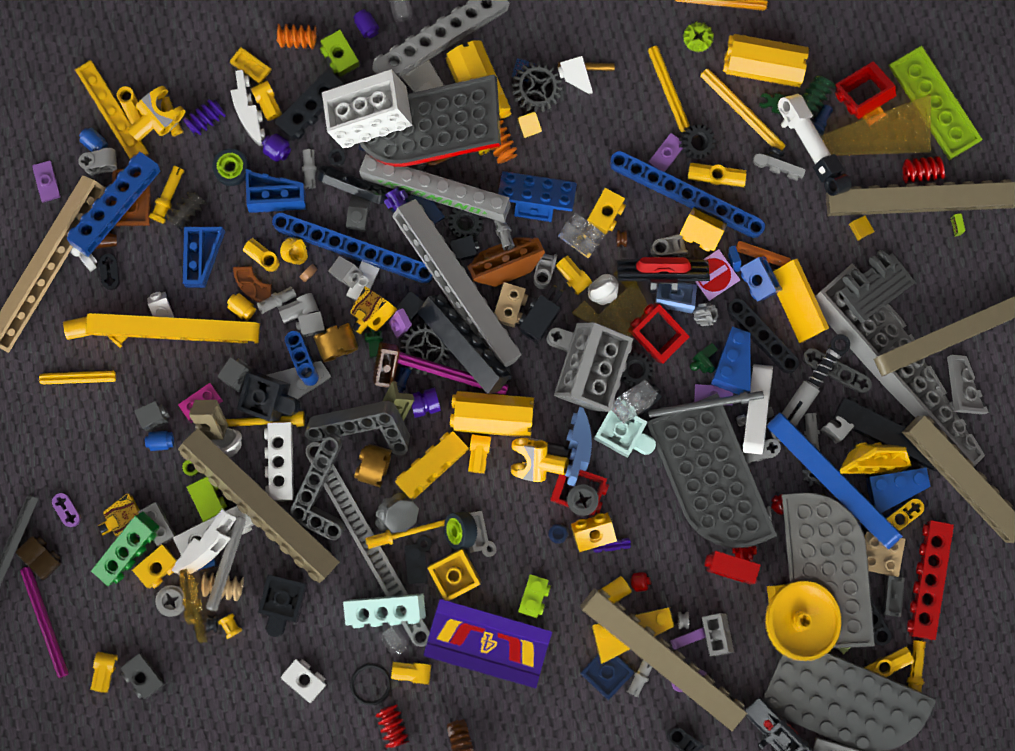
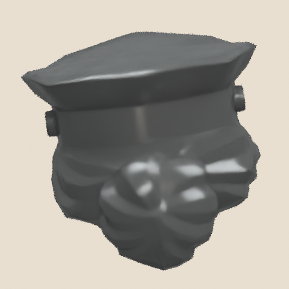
M397 493L392 497L384 498L383 502L378 506L375 524L382 532L386 530L406 532L417 522L419 508L405 493Z

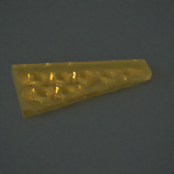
M931 95L905 103L820 136L831 155L836 154V156L930 152Z

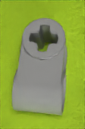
M103 148L83 153L79 157L78 163L89 175L113 172L117 170L116 151L113 148Z
M680 234L657 239L650 248L653 257L683 256L688 254V250H686L684 239H682L683 236ZM656 245H661V246H663V247H664V252H663V253L657 252L656 249H655V246H656Z
M544 254L535 266L534 284L537 288L545 289L550 285L557 254H554V256ZM540 275H544L547 277L548 280L544 283H541L538 281L537 277Z
M553 328L547 335V343L568 353L574 332ZM555 333H557L558 338H560L557 340V342L553 341L554 337H552Z
M775 439L765 440L763 455L744 453L747 464L775 457L781 450L780 443ZM769 444H772V446H776V449L773 453H771L770 450L767 451L766 449L767 447H769Z

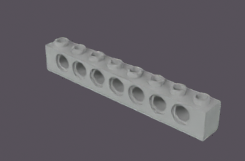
M468 0L466 5L456 7L447 17H440L434 25L424 27L420 31L421 33L416 36H409L405 43L400 46L397 44L387 54L377 56L374 59L372 69L376 74L392 69L400 78L506 12L510 3L508 0ZM482 4H488L490 8H484ZM472 13L475 17L470 18L466 14ZM458 23L460 26L453 27L451 24ZM441 32L445 36L439 37L436 35V33ZM427 42L429 46H422L420 43ZM411 51L414 55L407 56L405 52ZM396 61L398 65L393 66L389 62Z

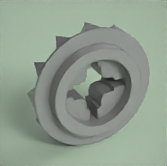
M169 585L158 592L156 607L161 614L173 617L185 610L187 604L186 593L180 587ZM167 594H169V596H171L172 598L179 597L174 602L176 608H174L171 604L164 606V604H166V602L169 600Z

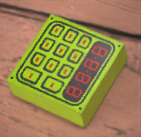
M955 214L951 217L954 236H960L965 232L962 214Z

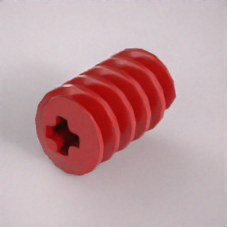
M935 156L934 159L933 157H928L927 159L922 157L919 160L913 158L912 161L905 159L902 169L903 180L907 183L908 177H910L911 182H915V177H918L920 182L923 176H925L926 180L929 181L930 175L933 176L934 180H937L938 174H940L941 179H944L945 168L941 157Z
M398 704L381 709L375 715L376 718H382L378 725H385L380 731L381 733H387L383 740L390 741L385 745L386 748H393L410 742L404 741L408 734L401 733L406 729L405 726H399L403 719L396 718L401 713L400 711H394Z

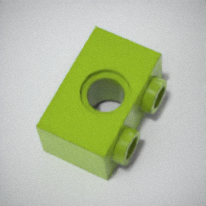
M341 30L321 40L322 47L320 50L325 58L329 57L331 60L329 65L334 74L338 72L341 77L360 66L357 57ZM338 51L344 53L340 58L334 57V54Z

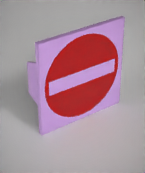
M718 249L703 259L709 262L710 281L695 282L708 301L739 282L740 279Z

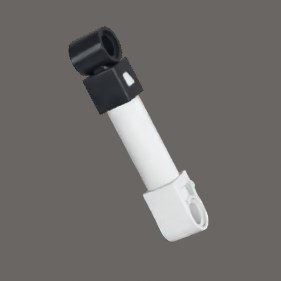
M794 94L781 98L778 102V109L784 118L781 126L783 128L789 126L790 129L794 128L815 163L813 166L815 173L821 183L825 182L826 192L830 196H835L849 191L852 185L851 179L847 174L842 173L844 168L836 154L831 155L810 119L813 115L803 97L799 94Z

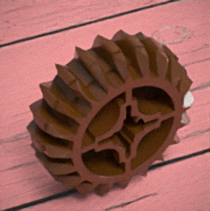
M455 720L452 723H448L447 730L452 751H474L466 721Z

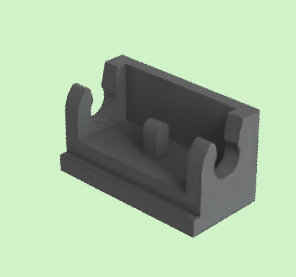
M885 576L882 615L902 616L904 577Z

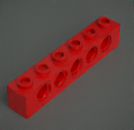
M931 520L927 521V524L923 526L922 535L925 536V539L919 549V554L922 555L921 563L918 562L916 567V574H919L918 582L915 581L913 586V593H916L915 601H911L910 612H913L912 620H908L907 623L909 636L936 640L953 535V524ZM933 537L939 539L940 544L938 547L932 545L931 540ZM930 556L936 558L935 566L929 564L928 559ZM927 575L933 577L932 585L926 583L925 578ZM924 594L930 596V603L928 605L922 601ZM921 613L927 616L925 624H922L919 620Z

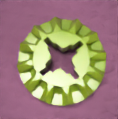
M698 22L689 24L684 31V43L692 51H705L713 42L711 27H708L705 23ZM695 32H697L698 34L704 32V34L702 35V40H694Z

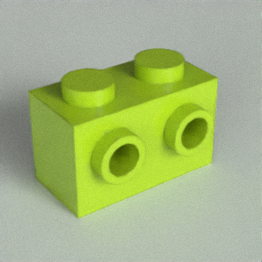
M208 477L187 486L203 522L215 517L221 510L226 511L227 504L223 496L219 498L217 494L219 488L213 486L209 482Z
M530 574L518 613L537 618L538 615L542 616L545 606L542 600L544 596L548 597L551 585H547L549 580Z

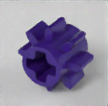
M397 187L385 194L388 199L384 200L388 209L393 207L396 210L398 207L406 204L405 199L408 198V195L404 189L400 191Z

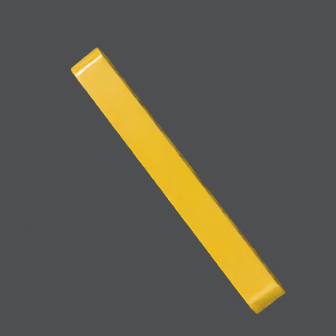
M87 314L86 334L230 343H248V341H252L255 344L259 343L260 324L255 322Z

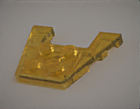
M616 271L613 275L618 279ZM620 281L627 289L600 314H597L586 301L579 305L572 314L588 323H596L631 337L632 334L628 331L631 327L630 323L636 317L640 318L644 314L643 310L648 304L637 285V281Z
M187 569L179 570L181 591H183L184 595L182 603L186 611L184 612V619L188 625L194 623L199 643L208 642L201 614L203 610L202 603L197 596V593L200 592L198 582L195 581L193 574H189Z

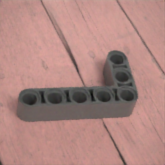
M382 401L313 416L309 419L305 436L310 441H321L330 434L345 436L380 428L390 449L396 455L406 454L410 442V434L395 404L390 401Z
M330 434L321 442L289 513L300 525L331 540H336L343 534L346 528L345 523L314 505L341 449L342 439L338 434ZM328 440L334 441L336 447L331 448L328 445ZM320 457L326 458L328 464L323 465L320 462ZM312 474L318 475L320 482L314 481ZM304 492H310L312 495V499H308L305 496ZM297 508H301L304 511L303 516L297 513ZM314 517L320 518L321 524H317L314 521ZM331 526H336L339 529V533L333 532Z

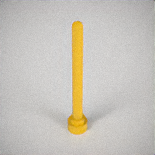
M299 411L295 415L281 416L280 421H267L259 417L226 419L228 427L268 425V423L291 422L293 425L301 427L305 426L304 411Z

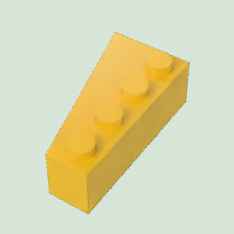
M454 431L450 434L448 432L439 439L441 441L436 446L432 445L425 452L426 455L424 457L416 459L411 464L412 467L403 471L396 478V485L409 499L414 500L469 450Z
M669 608L635 615L640 620L639 624L642 627L648 626L655 632L654 636L674 627ZM600 624L592 625L601 664L630 650L629 647Z

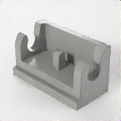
M837 416L836 419L841 422V425L831 420L820 429L835 444L842 441L854 427L852 423L849 424L840 416Z

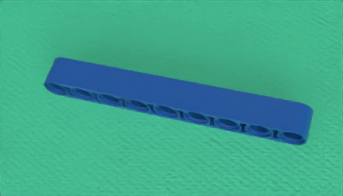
M621 151L615 152L611 157L610 167L615 172L691 209L694 207L726 223L728 227L751 238H757L764 231L765 224L760 218ZM620 158L624 164L616 165L614 160ZM636 166L640 168L641 172L635 174L631 171V168ZM655 175L658 178V180L656 182H651L648 179V176ZM672 183L675 189L668 190L665 184ZM688 191L692 197L686 199L683 197L682 192ZM704 199L709 203V206L702 207L699 201ZM723 208L726 214L719 215L716 209ZM735 216L741 217L742 220H743V223H741V224L736 223V222L734 221L733 217H735ZM755 224L759 226L760 231L754 232L750 226Z
M278 213L272 219L276 231L287 236L302 239L304 242L361 262H366L420 283L426 284L433 279L431 273L427 278L420 277L419 273L422 270H428L423 262L284 213ZM281 219L287 221L284 227H278L277 222ZM297 226H303L304 231L302 233H296L295 228ZM315 232L322 233V237L319 240L312 238ZM334 238L340 239V243L337 246H332L330 242ZM350 245H357L358 250L356 252L348 251ZM369 251H374L376 256L368 259L366 254ZM387 257L393 258V259H394L393 264H391V265H386V264H384L385 258H387ZM406 263L412 266L411 270L407 272L401 269Z
M781 412L766 425L888 550L903 537Z

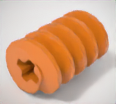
M280 24L277 25V42H279L280 48H284L285 44H287L288 48H291L294 43L297 49L300 47V44L303 49H306L308 44L310 49H314L317 38L316 25L314 30H311L310 25L307 26L306 30H304L302 25H300L299 30H296L295 24L292 25L291 30H289L287 24H285L284 29H281Z
M504 120L500 121V126L504 123ZM500 127L501 146L490 148L495 150L493 155L498 157L497 163L499 164L517 156V154H514L517 147H510L514 141H507L511 135L504 134L507 127Z

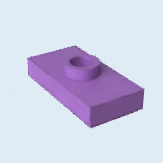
M670 133L648 164L665 172L683 149L679 147V144H682L679 138Z
M46 161L32 165L41 201L46 202L60 198L61 195L52 162Z
M403 308L397 310L388 322L397 339L402 337L412 325Z
M695 384L694 402L717 393L720 398L733 396V393L713 385Z

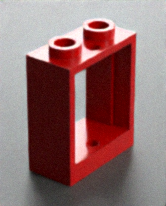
M873 61L838 82L835 95L839 102H843L846 105L848 112L851 115L854 114L859 120L896 97V87ZM871 79L881 92L857 105L848 93Z
M651 303L643 310L644 314L640 318L636 317L630 323L631 327L628 331L658 363L664 364L690 336L660 304ZM657 313L677 332L659 351L640 332Z
M579 470L578 476L600 483L597 491L598 506L594 512L589 514L594 517L595 513L599 514L603 503L599 501L601 495H606L609 484H606V478ZM559 474L550 501L569 508L568 502L559 498L567 476Z
M718 551L707 555L704 566L707 567V572L749 585L756 583L760 564Z

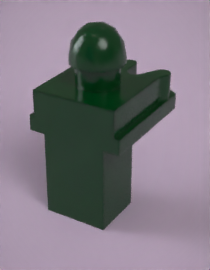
M369 327L370 333H365V341L369 343L370 358L377 357L379 343L383 341L382 331L377 332Z
M713 343L694 356L692 359L694 362L690 364L692 371H697L699 368L703 374L707 371L709 373L715 371L714 365L708 359L718 351Z

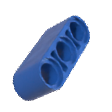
M290 331L285 336V343L297 374L305 385L313 386L318 382L319 375L306 342L299 332ZM299 340L297 344L292 345L294 341ZM305 356L303 360L298 361L300 357ZM308 372H312L310 376L305 377Z

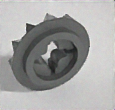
M577 485L568 494V506L577 515H589L598 506V495L588 485ZM579 492H581L583 497H591L586 501V508L582 503L575 504L580 499Z

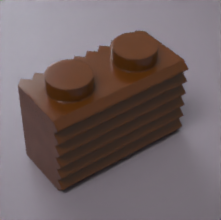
M379 343L373 380L376 386L389 388L395 379L400 351L398 345Z

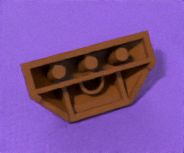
M516 237L512 239L515 246L511 250H507V248L503 250L501 243L481 251L473 262L467 266L473 281L496 287L504 284V282L506 283L531 273L545 253L539 239Z

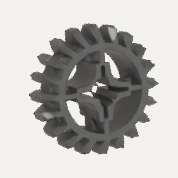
M530 62L529 68L523 65V71L518 70L516 72L518 76L513 77V80L517 83H513L511 87L517 90H514L512 95H518L515 101H522L520 104L521 108L526 104V111L528 112L531 107H533V112L536 113L538 107L542 113L545 111V107L550 110L552 108L551 104L556 105V99L561 97L557 92L562 91V87L557 85L561 84L562 81L555 79L559 74H552L553 67L547 70L548 64L546 63L541 67V63L537 62L536 67H534V64ZM538 73L545 76L546 78L538 79L535 75L532 74ZM527 77L529 88L523 92V79ZM550 83L551 95L547 99L544 88ZM535 84L536 86L537 84H543L539 91L538 89L536 91L532 90ZM531 95H535L539 100L541 99L542 101H532L528 97Z
M424 323V329H421L420 325L417 324V331L411 327L410 332L412 335L404 334L408 340L401 339V343L406 346L400 347V351L406 352L405 354L410 355V352L419 353L424 360H428L429 356L433 353L441 352L434 363H441L446 366L447 362L443 358L450 359V355L445 353L450 352V350L445 347L446 345L431 328L428 329L427 323ZM423 335L420 344L410 346L416 337ZM429 335L437 338L441 346L432 345L429 342ZM425 340L428 348L431 347V350H427L426 358L423 350L420 351V348H424ZM416 369V374H419L420 370Z

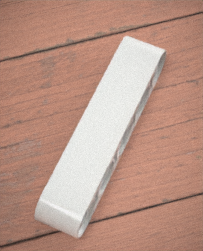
M753 365L750 393L763 391L764 398L749 401L743 453L763 455L773 366Z

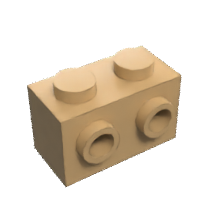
M504 282L494 312L501 324L515 328V324L519 322L523 314L520 312L521 305L525 306L528 295L525 294V288Z

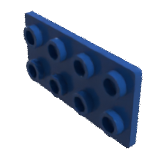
M503 171L498 194L509 197L510 202L516 203L515 217L552 222L554 209L573 211L577 183Z

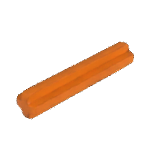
M738 241L736 246L739 253L754 258L765 256L768 263L780 267L791 261L789 257L742 241Z

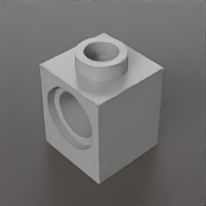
M340 256L328 271L337 280L350 288H353L363 275V272L353 263Z
M320 311L298 316L299 322H296L297 331L302 333L303 338L326 333Z

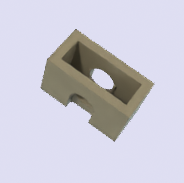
M195 400L189 412L190 419L193 420L195 428L201 430L210 440H224L228 423L218 401Z

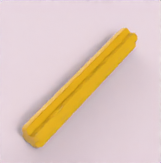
M115 371L42 373L39 375V382L41 384L116 381Z

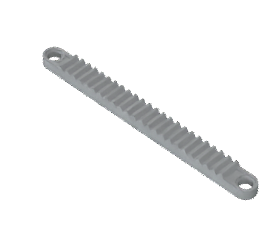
M312 442L306 448L305 453L311 464L315 457L310 455V450L313 447H320L321 444L318 442ZM320 457V462L323 465H327V459ZM333 464L323 486L385 595H408L381 546L368 549L365 538L374 536ZM401 605L400 611L405 615L407 610ZM420 619V623L408 624V621H401L412 642L420 647L426 646L430 632L424 621ZM419 631H423L427 635L426 640L422 643L417 642L415 638L416 633Z

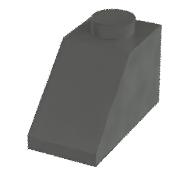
M352 194L346 220L348 230L366 232L371 201Z

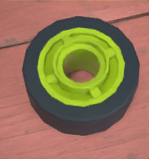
M225 149L215 156L212 169L220 183L226 186H236L246 180V169L249 170V164L242 152L236 149ZM233 163L236 165L233 171L226 170L228 164Z
M467 511L451 513L445 520V537L453 549L470 548L476 542L477 525L473 516Z

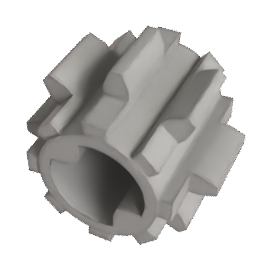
M711 303L698 304V307H695V311H693L694 320L701 326L713 325V322L717 321L718 310Z

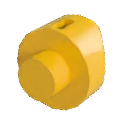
M289 237L282 243L280 253L284 261L300 265L307 260L308 254L302 239Z

